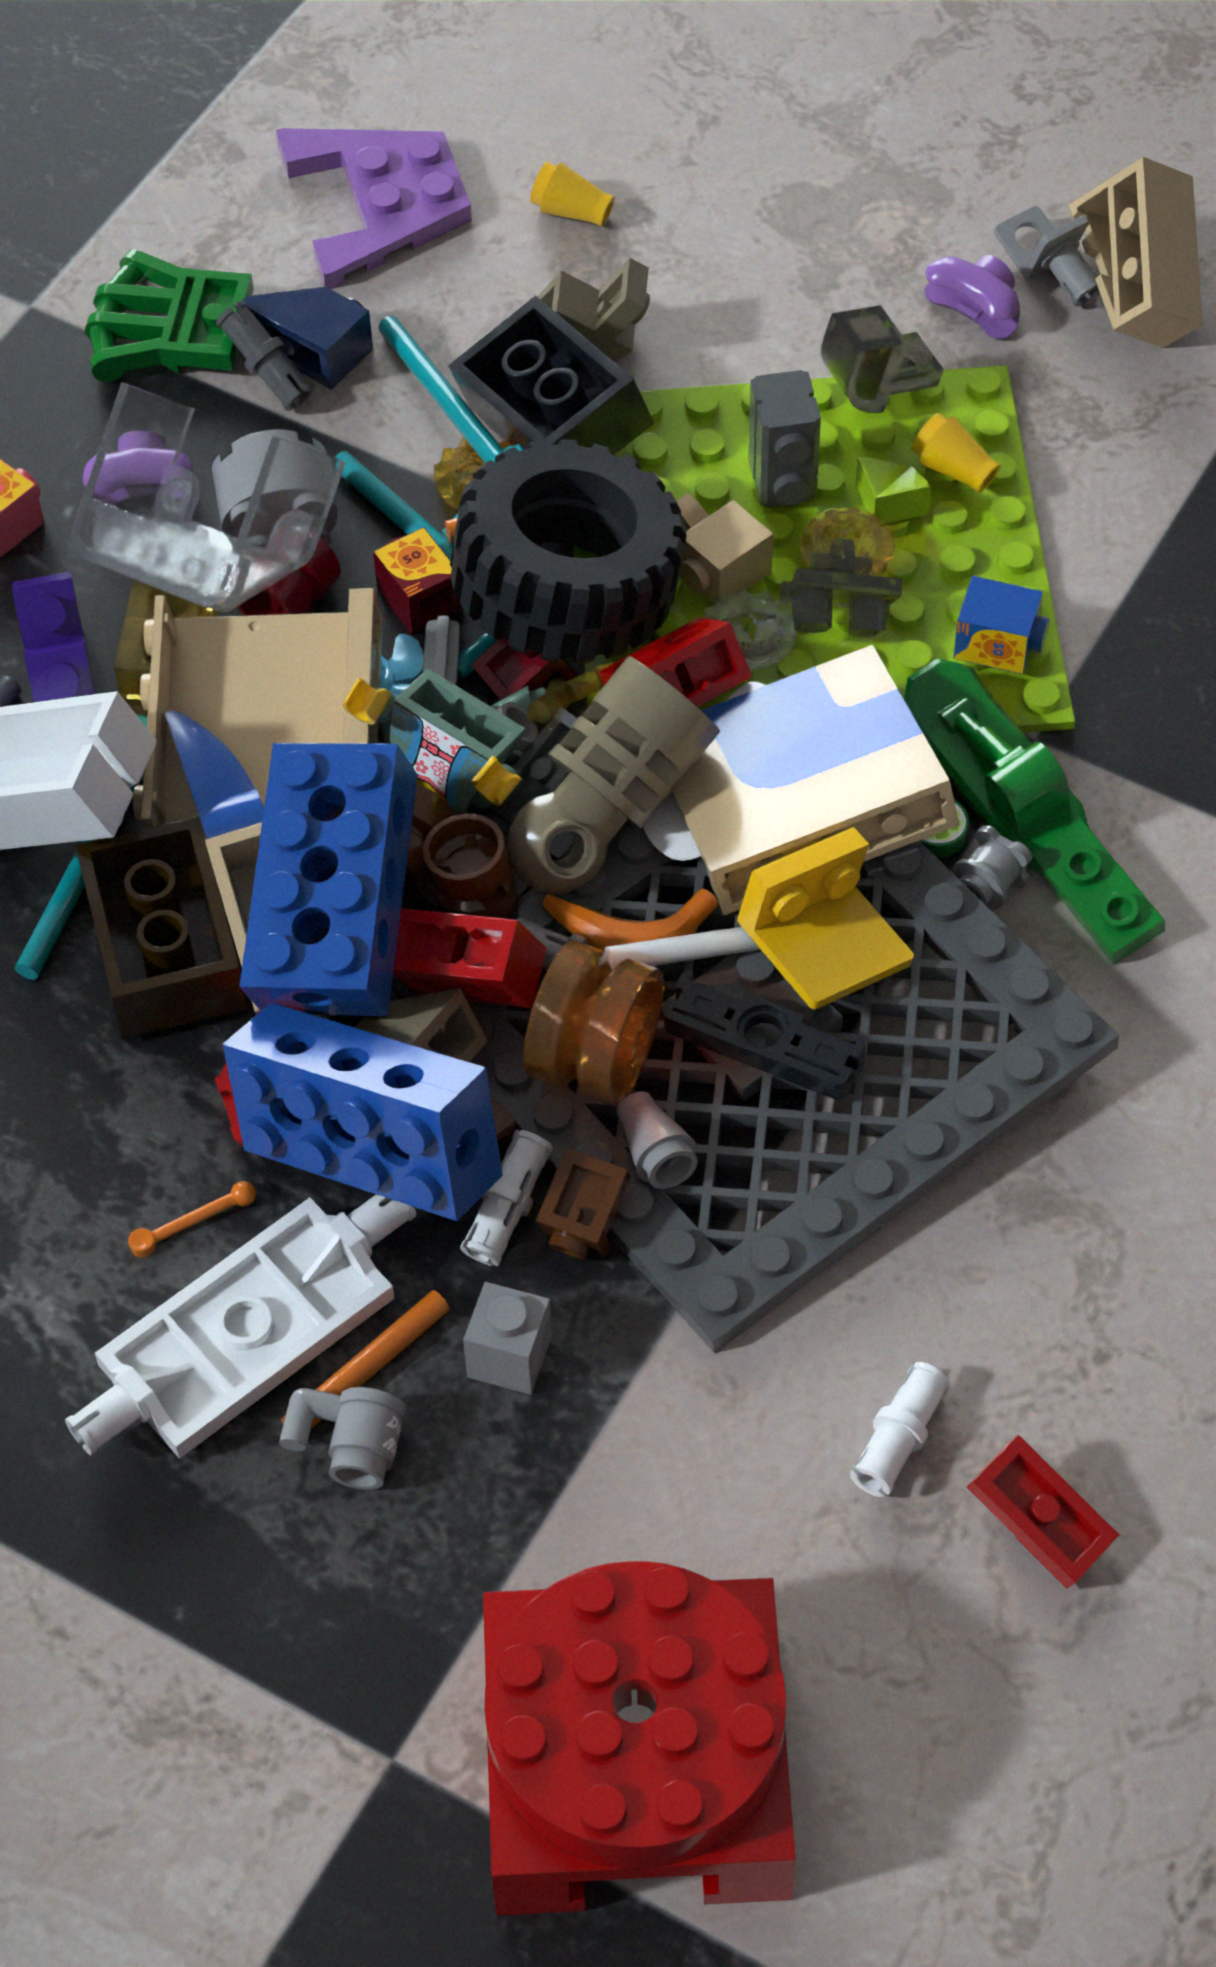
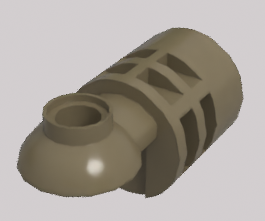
M631 656L625 659L598 692L586 712L579 716L571 725L572 729L564 739L549 752L548 755L569 774L554 792L536 797L518 812L509 829L507 851L512 868L526 885L541 893L562 895L581 889L598 874L606 859L608 843L626 821L641 829L660 802H664L672 792L671 789L682 775H686L720 733L719 728L690 700L647 666ZM571 831L574 837V845L570 854L563 859L552 860L549 852L552 840L559 833Z

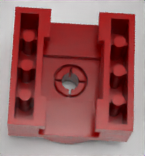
M622 1561L581 1570L557 1581L547 1589L483 1592L486 1682L484 1711L488 1748L491 1877L497 1916L585 1911L584 1881L702 1875L704 1905L786 1901L793 1899L796 1856L785 1730L786 1690L780 1665L773 1577L710 1580L685 1568L665 1563ZM633 1689L637 1690V1704L645 1706L653 1712L651 1717L641 1722H629L618 1715L619 1711L632 1705L631 1690Z

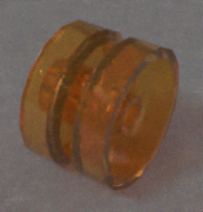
M575 941L564 945L552 961L541 983L531 1011L523 1054L525 1075L531 1079L561 1089L577 1077L581 1094L615 1107L618 1106L635 1086L651 1049L662 1010L664 994L663 973L656 967L628 958L611 970L609 956L603 950Z

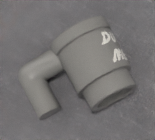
M299 1388L290 1397L279 1444L287 1450L304 1451L307 1446L313 1418L335 1422L328 1451L332 1459L329 1469L330 1477L336 1482L351 1488L362 1490L378 1489L383 1485L386 1471L390 1470L393 1466L407 1407L398 1397L374 1388H349L342 1391L341 1395Z

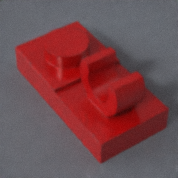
M1019 1434L1012 1438L966 1487L1066 1589L1075 1584L1120 1535Z

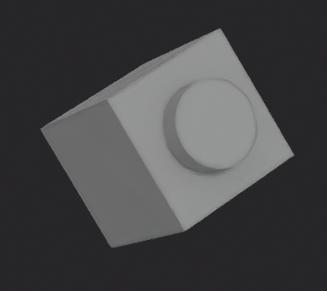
M484 1282L463 1338L467 1378L532 1395L552 1339L550 1299Z

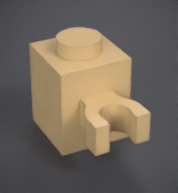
M689 493L676 501L681 509V517L686 523L687 532L680 575L691 591L696 594L702 593L714 605L721 608L772 572L773 533L737 502L732 500L708 516L701 504Z

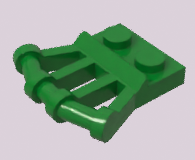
M129 250L119 261V271L108 283L101 284L96 289L93 299L96 312L89 315L85 325V334L91 340L94 353L90 358V366L94 378L102 382H112L122 377L125 371L160 364L165 365L175 373H180L182 366L232 371L238 349L224 331L218 328L216 321L229 307L235 313L237 310L234 308V304L242 301L246 296L253 295L252 274L181 268L142 251ZM148 280L164 288L138 286L136 284H143ZM125 310L163 313L168 315L167 317L128 314L124 312ZM117 338L141 341L115 346L114 344Z

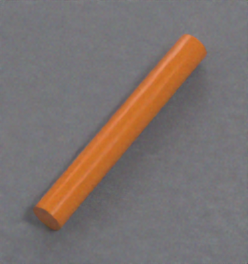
M435 1290L429 1292L316 1390L341 1395L342 1391L346 1389L361 1387L450 1311L446 1300ZM285 1416L281 1418L282 1424H284ZM313 1418L311 1429L322 1419Z

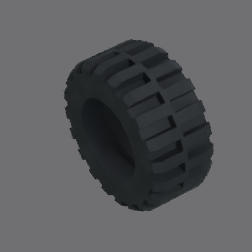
M561 439L558 445H547L545 440L529 442L524 447V450L518 451L516 447L510 448L497 455L495 462L489 460L473 474V480L465 485L462 492L450 561L453 589L458 597L461 598L460 604L472 620L481 619L480 627L484 632L495 640L500 637L508 640L510 649L522 654H526L530 650L542 654L541 660L559 662L560 657L574 658L575 663H590L595 660L597 655H604L606 659L622 655L627 652L628 645L634 649L651 638L653 632L662 627L669 616L670 607L674 601L687 537L686 523L681 517V509L671 492H665L666 487L662 480L652 471L644 473L641 471L638 461L625 454L622 458L612 455L608 447L593 444L592 448L577 445V440ZM536 544H569L588 550L599 557L571 558L549 552Z

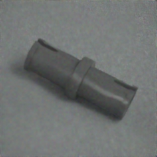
M245 301L235 303L234 308L237 311L234 313L231 307L227 308L217 319L216 325L224 331L246 358L244 366L250 374H259L281 401L286 411L295 409L297 405L294 401L297 399L301 405L311 396L315 387L306 380L284 353L286 345L279 337L272 338L248 309Z

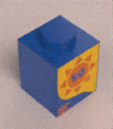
M972 576L957 620L953 659L1024 675L1030 652L1041 654L1048 631L1049 618L1039 616L1043 591Z

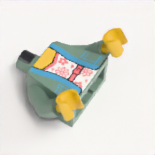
M428 668L398 696L384 688L374 689L364 679L358 677L342 703L345 711L356 719L371 725L378 721L385 743L398 744L418 774L417 785H421L441 796L452 807L455 815L466 814L474 805L483 809L494 805L500 806L504 800L515 796L522 788L523 779L520 772L506 765L523 737L526 728Z

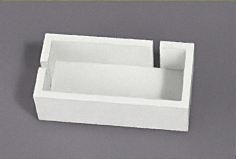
M118 691L0 707V850L113 838L134 794L130 788L139 783L157 744V740Z

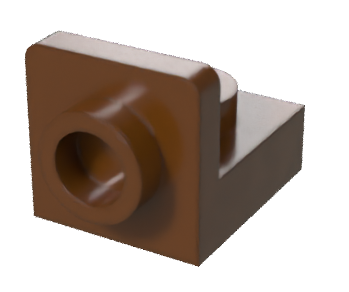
M566 1147L536 1219L543 1232L551 1237L548 1245L563 1254L585 1260L588 1251L606 1257L611 1245L606 1236L631 1178L629 1171Z

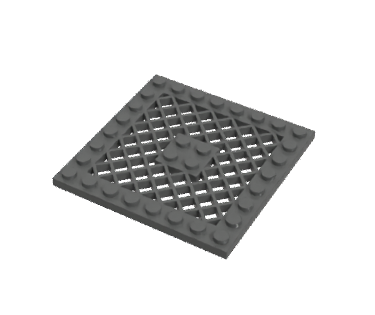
M627 822L608 843L606 859L598 874L581 889L562 895H551L613 917L649 921L670 917L684 906L683 904L660 903L662 886L694 888L693 896L700 889L713 888L702 857H698L697 867H682L689 860L680 861L669 858L651 843L644 831V826L638 829ZM920 841L863 862L860 870V879L856 884V888L866 899H872V906L880 915L882 914V903L884 901L900 917H883V919L901 939L914 940V957L911 965L888 976L910 979L909 997L874 995L875 983L864 987L863 994L851 993L823 1007L811 1009L762 950L676 962L684 964V972H693L694 982L741 1000L747 992L805 1015L807 1026L853 1044L856 1043L858 1037H861L865 1043V1063L849 1094H853L852 1114L816 1112L817 1092L673 1036L665 1031L663 1020L644 1019L647 1000L666 1002L669 997L674 999L676 997V981L650 980L651 966L639 968L638 977L635 979L634 985L626 998L635 999L632 1018L600 1016L602 997H612L572 982L570 985L560 983L555 980V974L551 972L540 974L536 993H545L542 1012L511 1010V1006L498 1005V1008H496L493 1004L467 1001L488 1041L470 1063L486 1067L490 1096L516 1120V1130L532 1132L544 1138L553 1146L551 1155L548 1157L545 1165L554 1175L566 1147L629 1171L631 1178L608 1235L714 1353L1118 1048L1119 1034ZM534 888L518 898L514 912L508 917V919L514 920L523 917L556 933H561L568 937L573 935L542 905L544 897L548 893H541ZM649 889L648 902L632 901ZM717 907L698 926L695 934L701 932V926L717 928L741 927L737 922L740 910L723 916L720 907ZM924 941L943 960L922 959ZM696 965L713 966L695 979ZM921 979L956 982L955 1000L919 998ZM401 982L393 986L397 1000L417 996ZM966 983L985 1002L964 1001ZM558 994L590 996L587 1015L555 1013ZM840 1013L861 1015L860 1032H840L843 1030V1016ZM872 1015L907 1018L905 1037L870 1034ZM917 1018L953 1021L951 1040L916 1037ZM963 1022L999 1024L998 1043L962 1041ZM761 1023L751 1027L747 1031L745 1038L754 1046L769 1047L777 1043L782 1033L779 1028L772 1024ZM1009 1025L1018 1036L1007 1043ZM518 1031L539 1032L536 1051ZM552 1033L584 1035L582 1053L549 1052ZM597 1036L629 1038L627 1058L594 1055ZM642 1039L675 1041L672 1061L640 1059ZM688 1043L706 1063L684 1062L686 1044ZM868 1055L903 1057L902 1077L866 1074ZM914 1058L950 1060L948 1080L913 1078ZM960 1061L980 1062L979 1065L958 1080ZM557 1073L578 1075L576 1094ZM591 1076L624 1078L621 1098L589 1095ZM636 1079L669 1081L667 1101H654L676 1123L710 1124L708 1145L696 1144L695 1155L697 1157V1165H706L703 1186L677 1185L668 1189H657L650 1182L643 1181L638 1177L623 1125L616 1114L619 1103L628 1095L635 1093ZM681 1083L715 1084L713 1104L679 1102ZM727 1086L743 1102L761 1090L759 1107L725 1105ZM773 1088L807 1091L805 1111L771 1108ZM864 1095L900 1097L898 1117L862 1115ZM910 1098L932 1099L909 1116ZM596 1116L618 1118L616 1138ZM722 1125L757 1128L755 1147L720 1146ZM768 1129L803 1131L801 1152L766 1149ZM814 1132L850 1134L848 1155L812 1153ZM860 1135L881 1137L859 1154ZM717 1166L752 1169L750 1190L715 1187ZM763 1171L799 1172L797 1193L761 1191ZM810 1173L832 1174L808 1192ZM677 1205L701 1206L698 1228ZM713 1207L747 1210L745 1232L710 1229ZM759 1211L781 1212L757 1230ZM718 1250H724L729 1252L723 1256Z

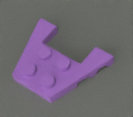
M282 128L276 130L278 147L288 178L343 167L354 196L364 229L312 240L314 257L323 284L329 289H334L344 284V275L363 266L367 271H370L384 264V255L408 243L415 249L472 221L471 204L444 131Z

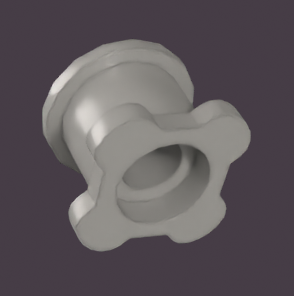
M984 825L975 834L979 847L968 859L958 861L951 872L990 910H996L1005 903L1007 890L1010 886L1022 888L1030 880L1026 866L1032 860V854L1023 843L1012 842L1001 836L995 828Z

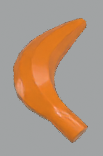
M700 889L672 916L658 920L636 921L613 917L551 894H547L542 903L545 909L569 932L586 937L588 945L598 948L603 952L605 947L695 934L698 926L719 905L716 897L710 891Z

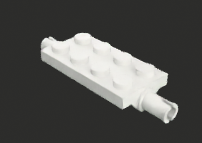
M376 1194L347 1216L343 1212L333 1216L326 1215L309 1197L95 1352L98 1366L110 1378L114 1386L73 1416L67 1417L65 1423L69 1431L79 1444L84 1441L83 1449L92 1456L97 1452L98 1448L139 1419L143 1423L148 1422L180 1459L395 1299L393 1285L380 1273L370 1258L372 1256L371 1247L405 1222L415 1218V1208Z

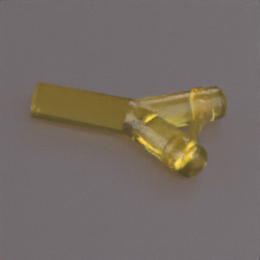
M614 662L598 665L593 670L569 681H565L562 678H554L548 681L545 688L546 693L528 707V716L531 721L538 725L545 724L553 718L560 707L566 709L574 702L600 691L604 685L598 672Z

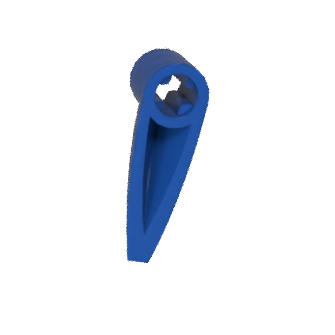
M174 710L164 712L207 839L261 823L264 808L259 793L232 752L209 730L185 714Z

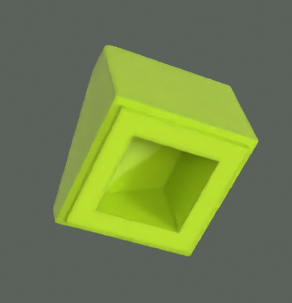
M869 457L857 459L856 486L873 527L929 515L931 488L928 481L912 466Z

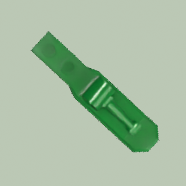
M937 658L907 678L904 701L948 776L950 783L984 825L995 828L1001 836L1012 842L1023 843L1030 850L1032 860L1026 867L1043 877L1113 965L1165 931L1164 918L1089 829L1083 805L1069 789L1067 778L1056 758L1042 743L1036 742L1032 744L994 699L972 666Z

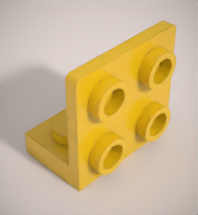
M854 827L753 870L737 918L740 926L811 1009L823 1007L909 967L914 957V953L856 888L869 844Z

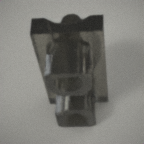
M837 537L833 541L830 553L813 552L810 560L811 569L798 568L791 582L783 581L780 584V601L792 602L794 630L808 633L828 631L832 627V606L849 608V635L860 638H878L886 632L890 605L902 596V578L870 575L872 571V558L855 556L853 540L844 537Z

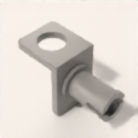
M1032 206L996 225L994 235L1026 280L1050 269L1071 298L1074 306H1080L1088 302L1099 293L1095 281L1097 276L1077 249L1080 244L1079 241L1090 223L1085 215L1055 229L1040 207ZM1025 226L1032 227L1038 230L1043 237L1034 251H1027L1017 243L1015 239L1016 230Z

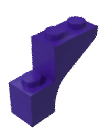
M71 571L12 582V593L24 644V659L34 703L96 694Z

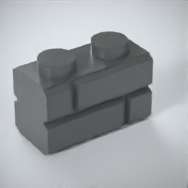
M802 370L759 375L750 380L748 460L753 479H755V487L760 505L766 507L795 505L800 502L812 501V499L817 497L821 416L816 398H813L814 391L809 372Z

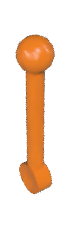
M239 1181L233 1185L231 1193L152 1231L146 1228L135 1229L128 1237L130 1250L137 1257H147L154 1252L156 1243L234 1205L242 1207L250 1205L255 1200L256 1189L248 1181Z

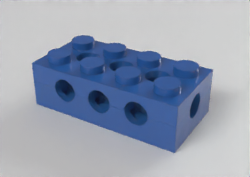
M273 743L239 986L260 1011L272 1002L311 1015L388 1016L418 776L398 744Z
M272 1002L223 1043L244 1151L458 1221L503 1176L486 1067Z

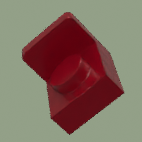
M502 637L471 664L500 700L527 685L530 691L540 688L557 671L569 682L578 675L577 671L565 657H560L559 662L541 660L542 654L530 650L526 654H522L510 649L508 640Z

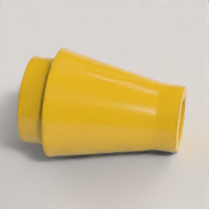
M545 162L536 177L530 195V202L540 206V213L590 222L600 227H603L608 220L615 201V196L605 193L563 162H560L558 165Z
M936 413L926 422L916 436L911 448L920 457L919 464L966 484L978 493H982L987 489L1001 467L999 463L985 452L954 416L947 419L940 413Z

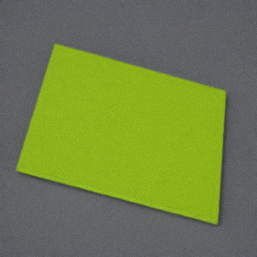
M1007 365L810 379L814 391L813 398H816L821 416L817 497L812 499V501L800 502L795 505L772 507L760 505L755 487V479H753L748 460L750 383L640 391L654 424L615 456L622 458L625 454L638 461L641 471L644 473L652 471L662 480L666 487L665 492L670 491L676 501L689 493L701 504L708 516L732 500L737 502L773 533L772 572L721 608L714 605L702 593L696 594L691 591L679 574L669 616L662 627L653 632L651 638L634 649L628 645L627 652L610 659H606L604 655H597L594 661L584 663L588 707L593 703L592 700L604 686L598 673L599 671L693 619L700 617L731 623L753 676L698 707L700 710L727 701L740 686L748 682H759L768 685L873 645L903 699L907 678L939 658L972 666L994 699L1023 733L1074 729L1073 707ZM936 413L942 414L947 419L954 416L985 452L1001 465L995 479L982 493H978L966 484L919 464L920 457L911 450L912 444L922 427ZM869 457L912 466L928 481L931 488L929 515L873 527L856 486L857 459ZM572 545L574 558L599 557L588 550ZM972 576L1043 591L1039 616L1049 618L1048 631L1041 654L1030 652L1024 675L953 659L957 620Z

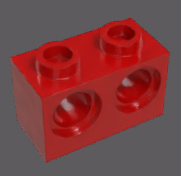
M700 617L693 619L598 672L603 685H605L625 659L631 656L672 685L696 707L702 706L753 677L731 623Z
M401 908L393 976L417 996L461 988L466 1000L469 1002L532 1008L547 947L518 920Z

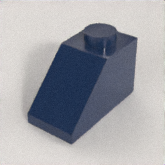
M326 286L246 296L242 300L245 301L248 309L272 338L279 337L286 345L284 353L297 369L305 376L331 390L373 350L369 310L364 308L357 300L346 298Z

